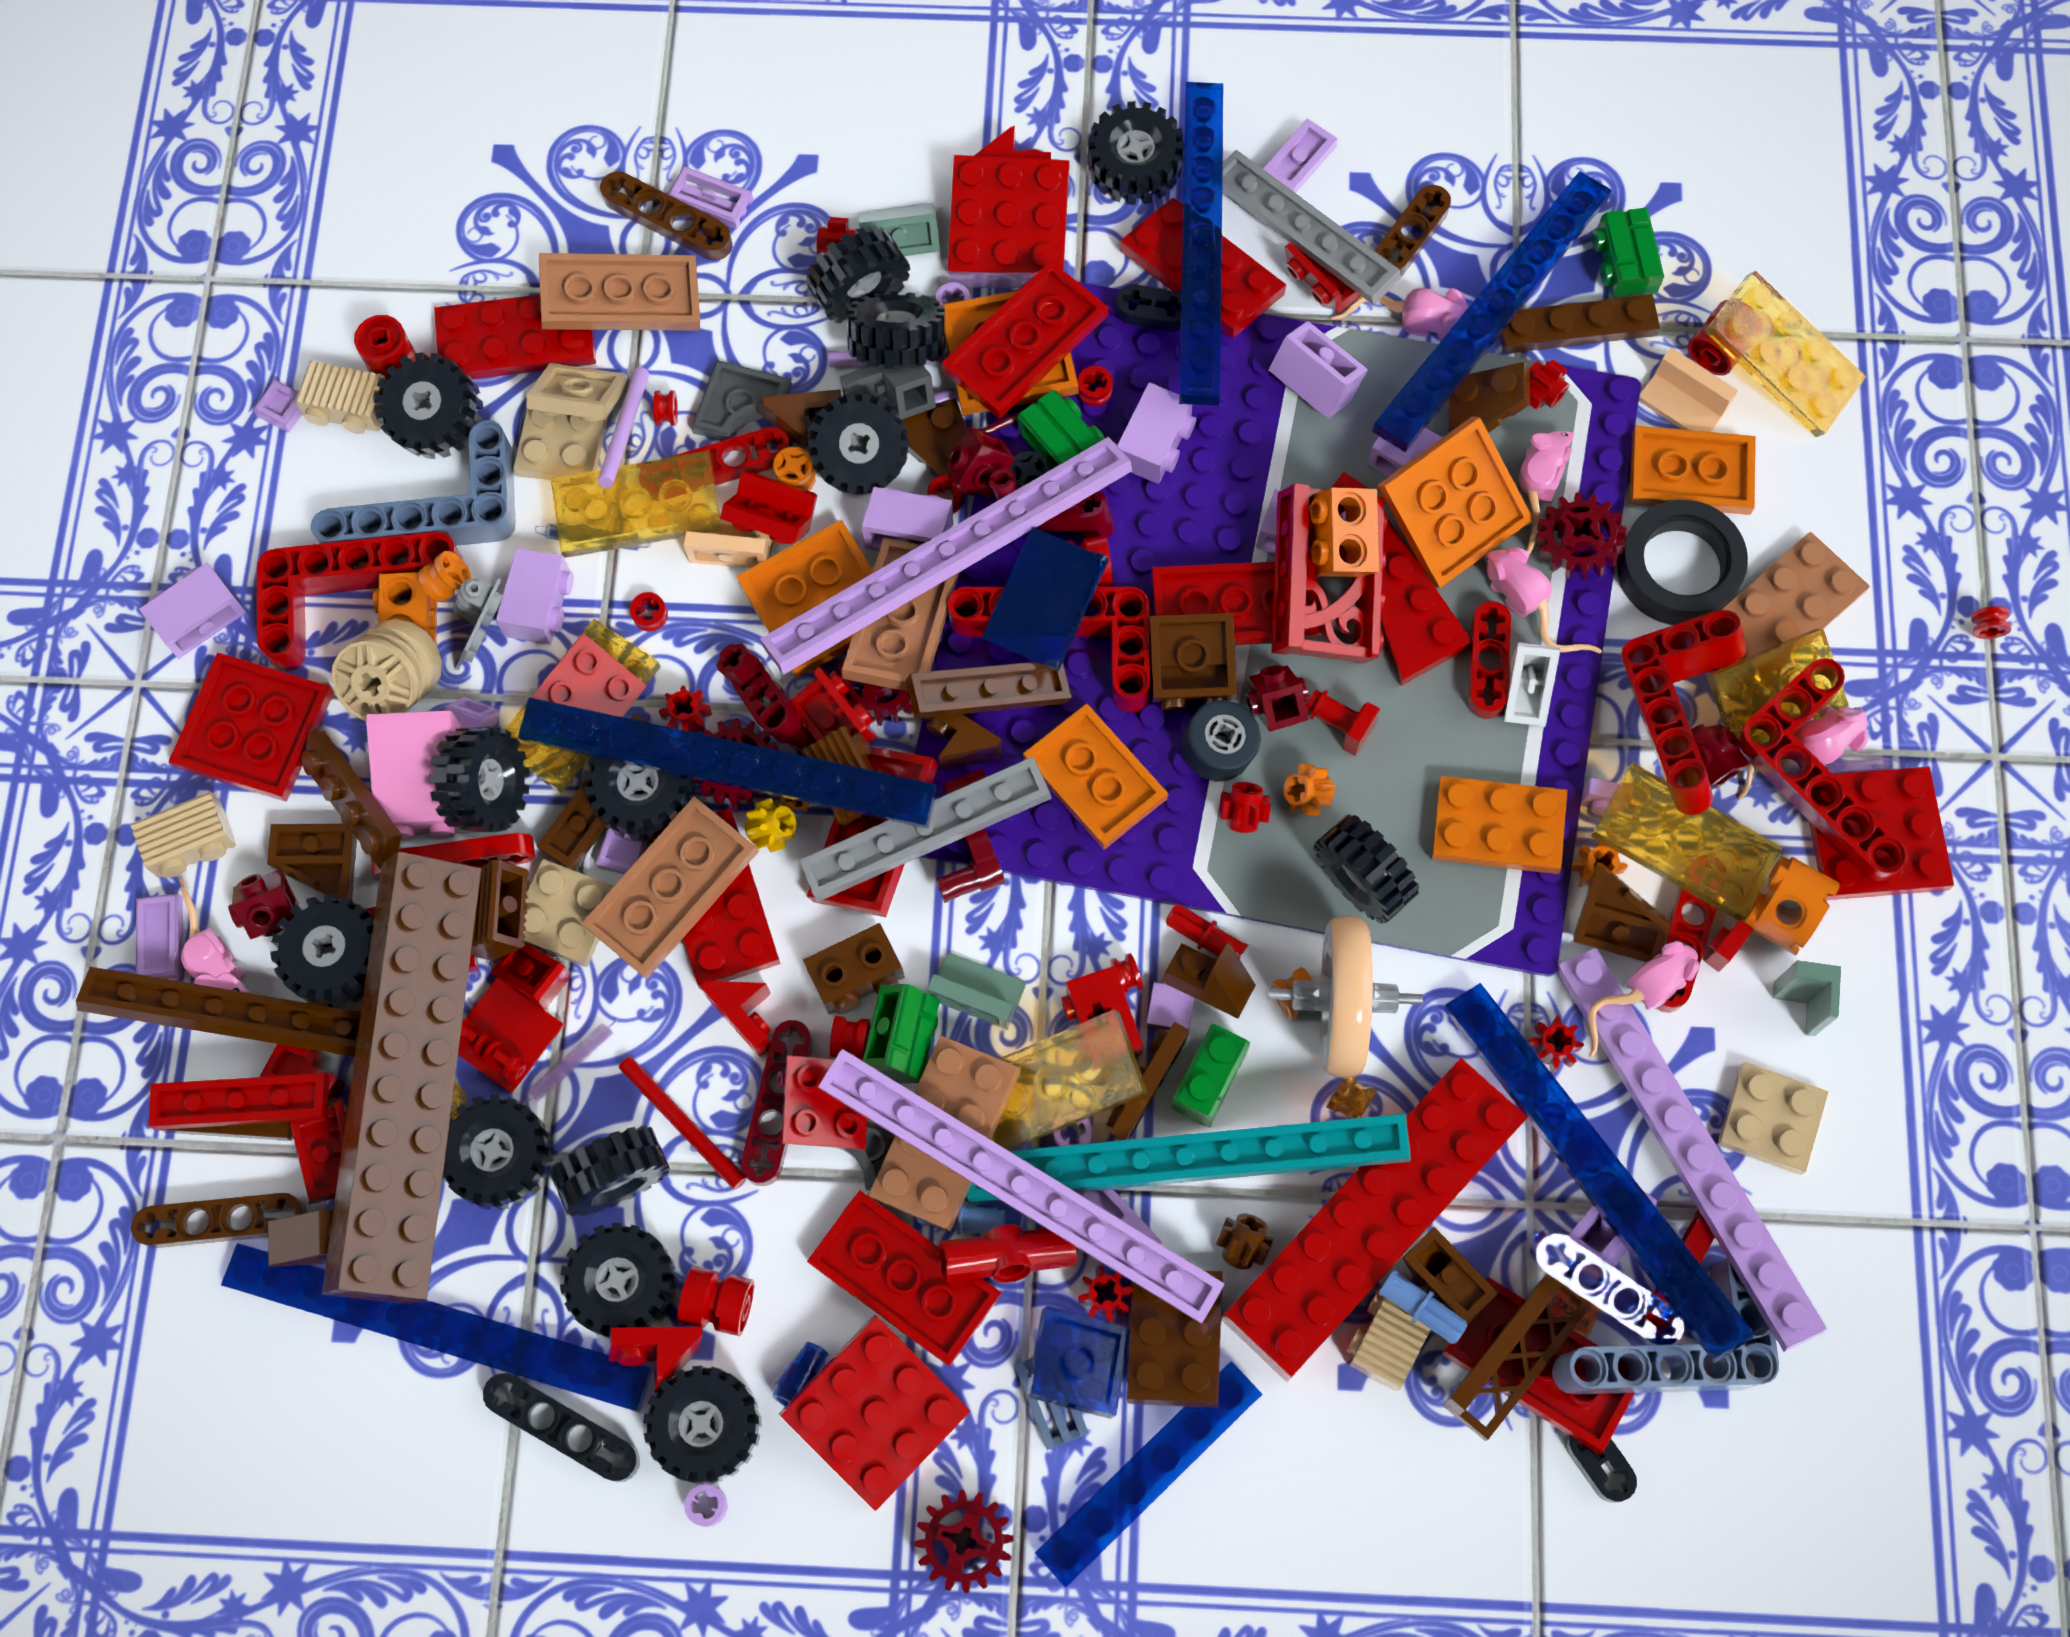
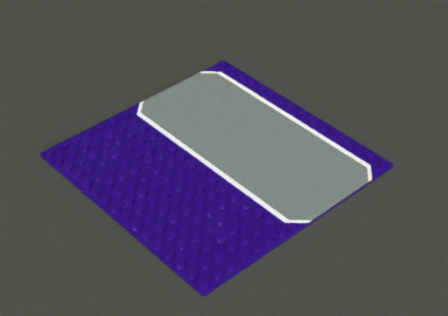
M1080 283L1109 307V316L1071 351L1076 378L1078 381L1079 374L1089 366H1101L1112 375L1113 392L1112 397L1107 403L1096 407L1083 403L1078 394L1062 398L1070 397L1079 407L1082 421L1088 427L1091 425L1096 426L1104 438L1109 437L1116 445H1118L1148 383L1192 399L1191 416L1196 417L1188 440L1182 438L1177 447L1180 450V455L1174 470L1171 473L1165 471L1159 484L1130 472L1099 490L1107 498L1115 526L1113 535L1107 537L1112 566L1113 587H1136L1144 591L1149 600L1150 633V616H1155L1152 567L1275 562V554L1255 548L1274 489L1282 491L1290 485L1298 483L1310 485V488L1326 490L1332 487L1343 472H1346L1368 488L1377 489V496L1383 497L1377 485L1388 477L1370 467L1368 461L1373 444L1398 411L1407 417L1412 416L1419 419L1425 424L1427 429L1440 437H1444L1449 433V378L1525 362L1530 368L1536 361L1310 322L1368 369L1350 403L1327 419L1269 371L1285 337L1307 321L1261 314L1232 339L1190 306L1188 323L1181 330L1163 331L1129 325L1119 319L1116 313L1117 295L1121 289ZM1132 300L1129 309L1136 310L1139 300ZM1170 306L1167 315L1174 317L1177 307ZM1562 365L1568 370L1564 378L1570 384V387L1555 407L1551 409L1544 405L1542 408L1539 407L1535 410L1529 405L1516 415L1505 418L1501 425L1488 434L1531 516L1532 510L1529 498L1521 490L1518 482L1520 467L1526 459L1527 448L1532 445L1530 440L1534 434H1548L1557 431H1570L1575 434L1569 446L1573 450L1551 503L1538 501L1540 518H1545V510L1548 505L1558 509V501L1561 496L1567 499L1569 503L1574 502V496L1577 492H1580L1582 501H1588L1592 494H1596V504L1600 506L1609 500L1612 502L1610 514L1621 512L1623 515L1631 459L1632 432L1636 424L1641 382L1634 377ZM1095 381L1093 385H1089V391L1095 392L1098 387H1102V382ZM1031 403L1013 406L1001 419L993 415L991 424L1025 410ZM1018 422L990 433V435L1004 441L1013 457L1022 451L1036 452L1018 432ZM1035 478L1027 479L1026 482L1035 480ZM976 493L970 517L995 503L996 498L994 494L990 499ZM1384 499V510L1387 513V518L1418 561ZM1533 520L1492 551L1507 550L1512 547H1519L1527 551ZM1603 526L1600 532L1605 535V541L1608 542V534ZM1555 530L1553 535L1556 544L1559 546L1561 539L1557 537L1558 532ZM1079 531L1027 532L960 571L954 591L962 587H1054L1049 543L1073 540L1076 545H1081L1084 537L1080 536ZM1536 541L1529 554L1526 564L1541 571L1552 586L1550 598L1547 600L1549 607L1548 636L1551 641L1557 645L1589 644L1602 650L1600 654L1591 650L1560 652L1546 727L1504 722V709L1498 716L1491 719L1480 718L1471 712L1468 706L1470 648L1401 686L1396 674L1395 662L1392 655L1389 654L1385 643V634L1381 623L1380 630L1383 632L1384 642L1379 657L1364 664L1296 654L1271 653L1272 644L1235 645L1237 696L1235 700L1228 701L1238 703L1248 711L1246 693L1251 692L1248 677L1259 674L1262 669L1274 665H1288L1297 678L1302 677L1307 686L1309 699L1316 689L1322 693L1324 690L1329 691L1328 696L1355 711H1360L1363 704L1367 702L1379 707L1380 711L1375 726L1356 756L1343 750L1345 738L1343 732L1316 717L1314 720L1309 719V721L1269 732L1260 718L1255 716L1254 718L1259 724L1261 734L1257 755L1242 774L1231 780L1216 782L1202 778L1191 770L1183 758L1181 748L1184 728L1195 712L1203 706V701L1186 702V709L1176 711L1162 710L1161 703H1152L1151 642L1148 702L1138 712L1129 713L1117 708L1112 698V637H965L953 631L950 627L949 615L947 613L934 671L1062 660L1072 698L1066 704L963 714L1001 738L1003 754L998 760L949 770L940 769L939 755L951 739L948 738L947 741L937 738L927 729L925 718H923L914 754L932 757L939 764L926 804L946 795L943 787L945 782L983 769L986 777L1024 761V752L1085 704H1088L1166 790L1168 799L1103 850L1048 788L1052 799L985 828L1002 873L1173 906L1181 904L1189 909L1325 934L1326 926L1332 918L1344 915L1356 916L1367 922L1372 944L1551 977L1557 971L1615 567L1604 563V573L1600 577L1594 570L1588 571L1587 580H1582L1580 572L1576 571L1567 579L1565 578V568L1560 567L1554 572L1550 570L1552 558L1541 560L1540 550L1542 547L1536 546ZM1484 556L1443 587H1435L1470 639L1471 624L1476 609L1485 602L1496 601L1505 605L1511 614L1510 660L1518 642L1546 646L1540 634V613L1538 609L1525 618L1509 609L1505 603L1506 596L1503 593H1495L1490 589L1492 580L1488 577ZM1081 561L1072 563V569L1082 570ZM1317 576V583L1323 589L1328 605L1345 591L1352 580L1351 577ZM965 607L960 609L957 614L968 617L975 614L976 610ZM1006 607L999 610L998 614L1009 617L1016 614L1017 610ZM1046 607L1039 611V614L1047 617L1058 613L1056 609ZM1086 607L1080 610V613L1090 617L1095 616L1099 611L1092 607ZM1126 607L1121 610L1122 614L1130 617L1140 613L1139 610L1133 607ZM1487 615L1485 622H1488V635L1486 639H1493L1498 623L1495 622L1493 615ZM1335 619L1332 620L1333 631L1337 638L1344 644H1353L1355 622L1348 620L1347 628L1350 633L1344 634L1336 626ZM1323 632L1320 642H1326ZM1125 645L1121 648V651L1125 654L1133 655L1140 652V649L1135 645ZM1484 651L1478 655L1480 664L1485 668L1494 669L1501 665L1500 657L1493 651ZM1493 680L1486 681L1481 698H1484L1485 705L1488 706L1492 705L1495 699L1491 697V684ZM1126 683L1121 686L1124 692L1130 694L1141 690L1140 686L1135 683ZM1299 764H1311L1315 768H1327L1329 770L1327 776L1336 785L1334 797L1331 801L1332 806H1320V816H1304L1303 812H1291V804L1283 796L1284 784L1287 779L1286 775L1299 774ZM1448 776L1568 790L1560 873L1551 874L1432 860L1440 777ZM1234 783H1255L1263 788V795L1270 796L1271 812L1269 823L1259 822L1258 830L1253 833L1235 832L1227 827V820L1220 819L1219 804L1221 792L1231 793ZM1347 814L1358 816L1362 822L1365 820L1370 823L1374 831L1378 830L1383 834L1384 840L1388 844L1391 843L1397 849L1395 852L1398 856L1405 859L1408 864L1406 866L1407 869L1413 871L1416 877L1414 881L1419 885V894L1387 923L1383 922L1381 924L1376 919L1371 920L1367 917L1365 911L1360 912L1355 908V904L1351 900L1348 901L1342 895L1343 891L1339 887L1336 888L1331 882L1332 878L1330 875L1325 874L1321 868L1323 864L1315 856L1317 853L1313 850L1314 843ZM963 838L921 856L922 858L970 866V861L972 860Z

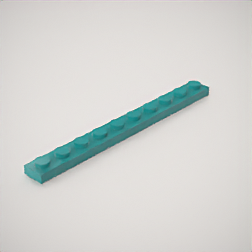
M1406 1114L1009 1151L1074 1192L1411 1162ZM973 1183L967 1192V1199L970 1202L999 1200Z

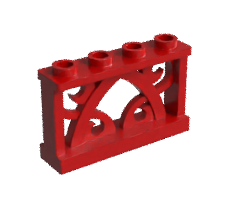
M1294 483L1277 493L1271 653L1280 655L1296 654L1351 661L1359 664L1374 660L1379 657L1384 642L1383 632L1380 630L1381 611L1385 603V594L1382 590V572L1386 565V553L1383 550V532L1386 529L1388 519L1387 513L1384 510V497L1377 496L1379 572L1363 577H1351L1352 580L1345 591L1328 605L1323 589L1317 582L1307 577V566L1313 564L1311 553L1308 551V538L1313 543L1315 541L1314 523L1311 521L1309 505L1314 500V493L1323 490L1310 488V485ZM1341 504L1338 505V513L1340 515L1345 511ZM1340 545L1339 555L1346 562V550ZM1306 591L1311 592L1315 597L1318 612H1316L1315 600L1311 602L1310 606L1306 605ZM1335 619L1336 626L1344 634L1350 633L1347 628L1348 620L1355 622L1353 644H1344L1337 638L1333 631L1332 620ZM1318 626L1322 627L1326 642L1304 640L1305 630Z

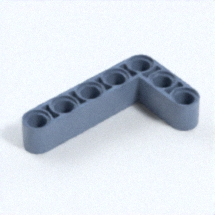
M485 420L474 425L469 433L471 494L327 508L321 510L313 517L310 526L312 534L319 544L428 532H443L452 538L456 546L506 540L515 531L516 511L513 451L503 428L499 423ZM498 442L494 447L485 449L489 443ZM499 477L495 483L486 484L491 478ZM501 513L497 519L486 521L492 514ZM461 517L457 523L447 525L451 519ZM421 521L417 527L407 529L413 522ZM381 525L377 531L368 533L373 526ZM341 529L337 535L328 537L334 530Z
M1728 1258L1716 1262L1709 1272L1718 1344L1583 1347L1559 1356L1553 1364L1552 1375L1559 1389L1569 1394L1744 1390L1771 1383L1779 1372V1357L1774 1335L1743 1283L1739 1284L1734 1278L1733 1266ZM1740 1312L1747 1318L1748 1330L1740 1322ZM1704 1358H1706L1712 1365V1377H1710L1704 1369ZM1746 1358H1749L1754 1365V1376L1747 1370ZM1619 1359L1628 1368L1627 1380L1618 1371ZM1662 1359L1670 1366V1378H1667L1662 1372ZM1576 1360L1585 1368L1586 1378L1584 1381L1579 1379L1575 1373L1574 1365Z

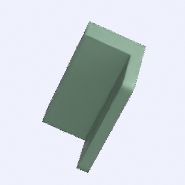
M933 203L858 213L859 228L863 227L866 232L870 226H876L878 230L881 227L886 229L904 256L940 252L937 220Z
M949 953L945 958L939 975L933 974L927 992L940 999L941 1005L1008 1030L1026 984L1023 980Z
M1797 960L1773 982V999L1807 1003L1805 1035L1815 1037L1838 1018L1841 966Z

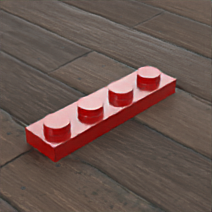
M324 1073L153 1083L150 1085L148 1127L154 1130L326 1120L328 1119L329 1076Z

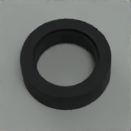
M1671 500L1649 508L1637 518L1624 541V552L1619 554L1617 564L1621 587L1630 602L1646 616L1661 623L1675 625L1722 610L1731 602L1746 576L1748 552L1741 532L1724 513L1698 501ZM1670 531H1684L1700 537L1712 547L1717 555L1720 565L1718 583L1711 589L1695 595H1681L1664 589L1656 583L1646 568L1644 560L1646 544L1657 535Z

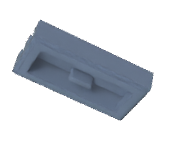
M1056 1347L1043 1354L1035 1355L1028 1360L1014 1364L1047 1451L1089 1434ZM1051 1361L1077 1427L1074 1430L1069 1431L1043 1366L1044 1363ZM1032 1368L1036 1370L1060 1435L1052 1438L1027 1370Z

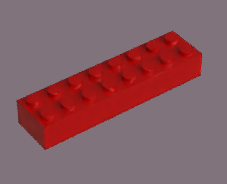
M1460 1058L1406 1116L1411 1162L1360 1166L1224 1313L1222 1321L1280 1377L1288 1382L1516 1132L1528 1116L1465 1060Z

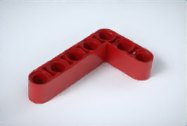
M428 532L267 550L258 559L256 567L258 648L276 669L285 672L295 670L301 666L306 655L305 596L379 588V574L419 572L427 564H434L435 558L444 551H451L462 559L463 557L452 538L443 532ZM408 557L404 563L394 565L398 559ZM368 561L364 567L354 569L360 562ZM328 565L324 571L315 573L320 566ZM287 569L285 574L275 578L276 574L279 571ZM288 605L284 612L275 615L280 607ZM288 642L284 650L275 652L279 645Z
M962 587L953 591L949 596L947 607L950 627L960 636L1112 637V698L1114 704L1123 712L1129 713L1138 712L1147 704L1150 687L1149 600L1144 591L1139 588ZM965 607L976 610L975 614L968 617L960 616L957 612ZM1006 607L1017 610L1016 614L1009 617L1001 616L998 614V611ZM1051 607L1056 609L1058 613L1047 617L1039 614V611L1043 608ZM1092 607L1097 609L1099 613L1088 617L1082 615L1080 610ZM1126 607H1133L1139 610L1140 613L1130 617L1122 614L1121 610ZM1125 645H1135L1140 649V652L1128 655L1122 652L1121 648ZM1126 683H1135L1140 686L1141 690L1130 694L1124 692L1121 686Z
M1731 610L1714 611L1636 637L1628 641L1621 651L1629 685L1674 805L1678 811L1687 815H1696L1706 811L1712 804L1713 793L1705 764L1673 683L1733 664L1745 655L1747 649L1741 620L1737 613Z
M1828 658L1817 659L1748 719L1738 736L1740 742L1739 749L1865 877L1876 882L1887 881L1905 865L1908 856L1906 847L1794 736L1800 728L1833 700L1844 684V669L1838 662ZM1812 676H1825L1831 682V688L1825 690L1818 688L1813 683ZM1781 703H1794L1800 709L1801 715L1799 717L1786 715L1781 709ZM1754 729L1763 730L1769 736L1770 743L1766 745L1755 743L1750 737V731ZM1784 759L1793 760L1798 764L1800 774L1789 775L1785 773L1781 768L1780 761ZM1815 789L1825 791L1830 797V805L1822 806L1815 803L1811 797V791ZM1849 819L1858 823L1861 827V836L1853 837L1845 833L1842 821ZM1882 850L1888 853L1892 858V867L1884 868L1879 866L1874 860V851Z

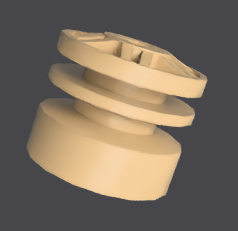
M399 619L379 622L339 652L332 665L331 682L337 698L347 711L366 721L367 714L406 713L409 711L410 708L435 688L441 677L442 660L437 645L426 631L412 622Z

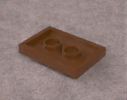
M1203 1270L1223 1282V1271ZM1133 1282L1127 1384L1128 1404L1218 1408L1223 1288L1203 1323L1200 1324Z

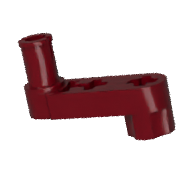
M998 469L989 477V485L996 498L995 502L1018 489L1014 473L1009 469ZM1097 491L1029 532L1079 531L1080 536L1084 538L1109 537L1113 535L1115 526L1104 493Z
M743 643L727 645L720 652L719 660L716 664L718 671L730 680L756 723L779 743H787L800 757L804 758L801 752L805 748L803 746L807 745L809 747L810 744L817 741L809 730L802 725V720L796 713L795 706L770 668ZM765 695L771 702L767 707L764 705L763 697Z
M983 769L945 782L943 783L946 795L986 778V774ZM985 828L963 837L972 859L970 866L935 878L944 903L978 889L982 893L1005 884L1001 867Z

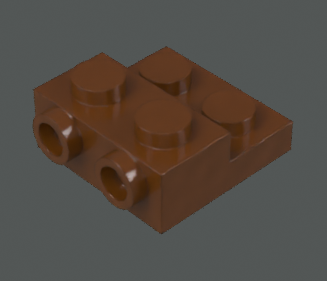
M1233 613L1150 616L1152 703H1161L1162 710L1176 711L1186 709V702L1203 701L1204 706L1211 701L1235 700L1237 696Z

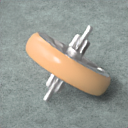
M1344 915L1332 918L1326 926L1320 980L1293 981L1292 989L1269 988L1268 999L1292 1000V1008L1294 1010L1320 1011V1051L1324 1071L1334 1077L1350 1078L1360 1075L1366 1066L1372 1013L1396 1014L1399 1004L1422 1005L1423 994L1400 993L1397 984L1374 983L1372 945L1368 924L1362 918Z

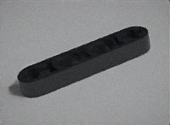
M500 1373L491 1377L486 1382L483 1389L485 1406L491 1412L607 1480L616 1483L626 1482L632 1479L638 1472L640 1455L637 1449L624 1439L514 1375ZM511 1382L513 1385L510 1392L525 1401L528 1392L532 1393L533 1396L523 1405L522 1410L506 1401L499 1407L497 1403L500 1397L495 1394L497 1387L506 1388ZM549 1404L554 1411L553 1423L546 1429L538 1430L531 1423V1413L536 1406ZM521 1410L520 1418L517 1419L515 1414ZM578 1426H586L592 1433L591 1445L582 1452L573 1451L568 1443L570 1432ZM604 1436L609 1439L602 1446L615 1454H619L623 1449L627 1451L624 1459L629 1462L626 1470L617 1469L612 1474L610 1470L613 1464L599 1455L596 1457L595 1464L590 1462V1459L600 1450Z

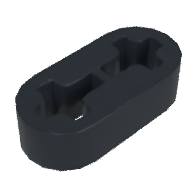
M1130 284L1123 287L1117 295L1116 313L1120 320L1129 325L1163 331H1178L1188 323L1190 303L1184 294L1177 291ZM1132 300H1139L1136 310L1129 309ZM1170 306L1177 307L1174 317L1167 315Z
M1566 1434L1565 1448L1595 1493L1602 1500L1609 1503H1619L1630 1499L1637 1488V1476L1614 1441L1610 1439L1604 1452L1598 1454L1600 1459L1597 1461L1591 1451L1585 1450L1581 1452L1578 1449L1577 1444L1580 1441ZM1605 1463L1611 1473L1621 1472L1624 1475L1625 1480L1621 1482V1487L1624 1491L1621 1494L1617 1489L1610 1491L1606 1489L1604 1484L1609 1478L1601 1467L1602 1464Z

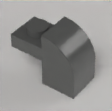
M880 364L878 367L869 366L840 376L843 396L849 393H868L876 398H882L899 412L901 420L936 408L932 376L924 365L911 364V368L902 369L901 365H895L894 369H886L885 365Z

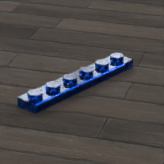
M1230 1361L1220 1371L1218 1408L1184 1406L1034 1552L1035 1555L1061 1584L1067 1588L1263 1394Z

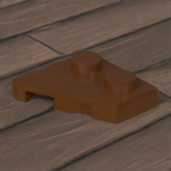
M1521 362L1449 378V433L1470 417H1480L1489 433L1501 425L1505 418L1514 416L1529 406L1530 369L1526 363Z
M956 398L936 404V408L902 419L907 427L906 432L909 439L908 453L919 463L926 464L930 469V473L935 477L942 475L952 476L947 468L950 453L955 446L960 444L968 431Z
M343 823L271 824L267 864L274 870L282 869L284 875L324 895H334L339 901L342 896L352 900L357 838L350 828L345 827Z
M1597 862L1573 934V942L1648 962L1656 955L1661 954V948L1664 945L1670 928L1669 920L1603 863Z

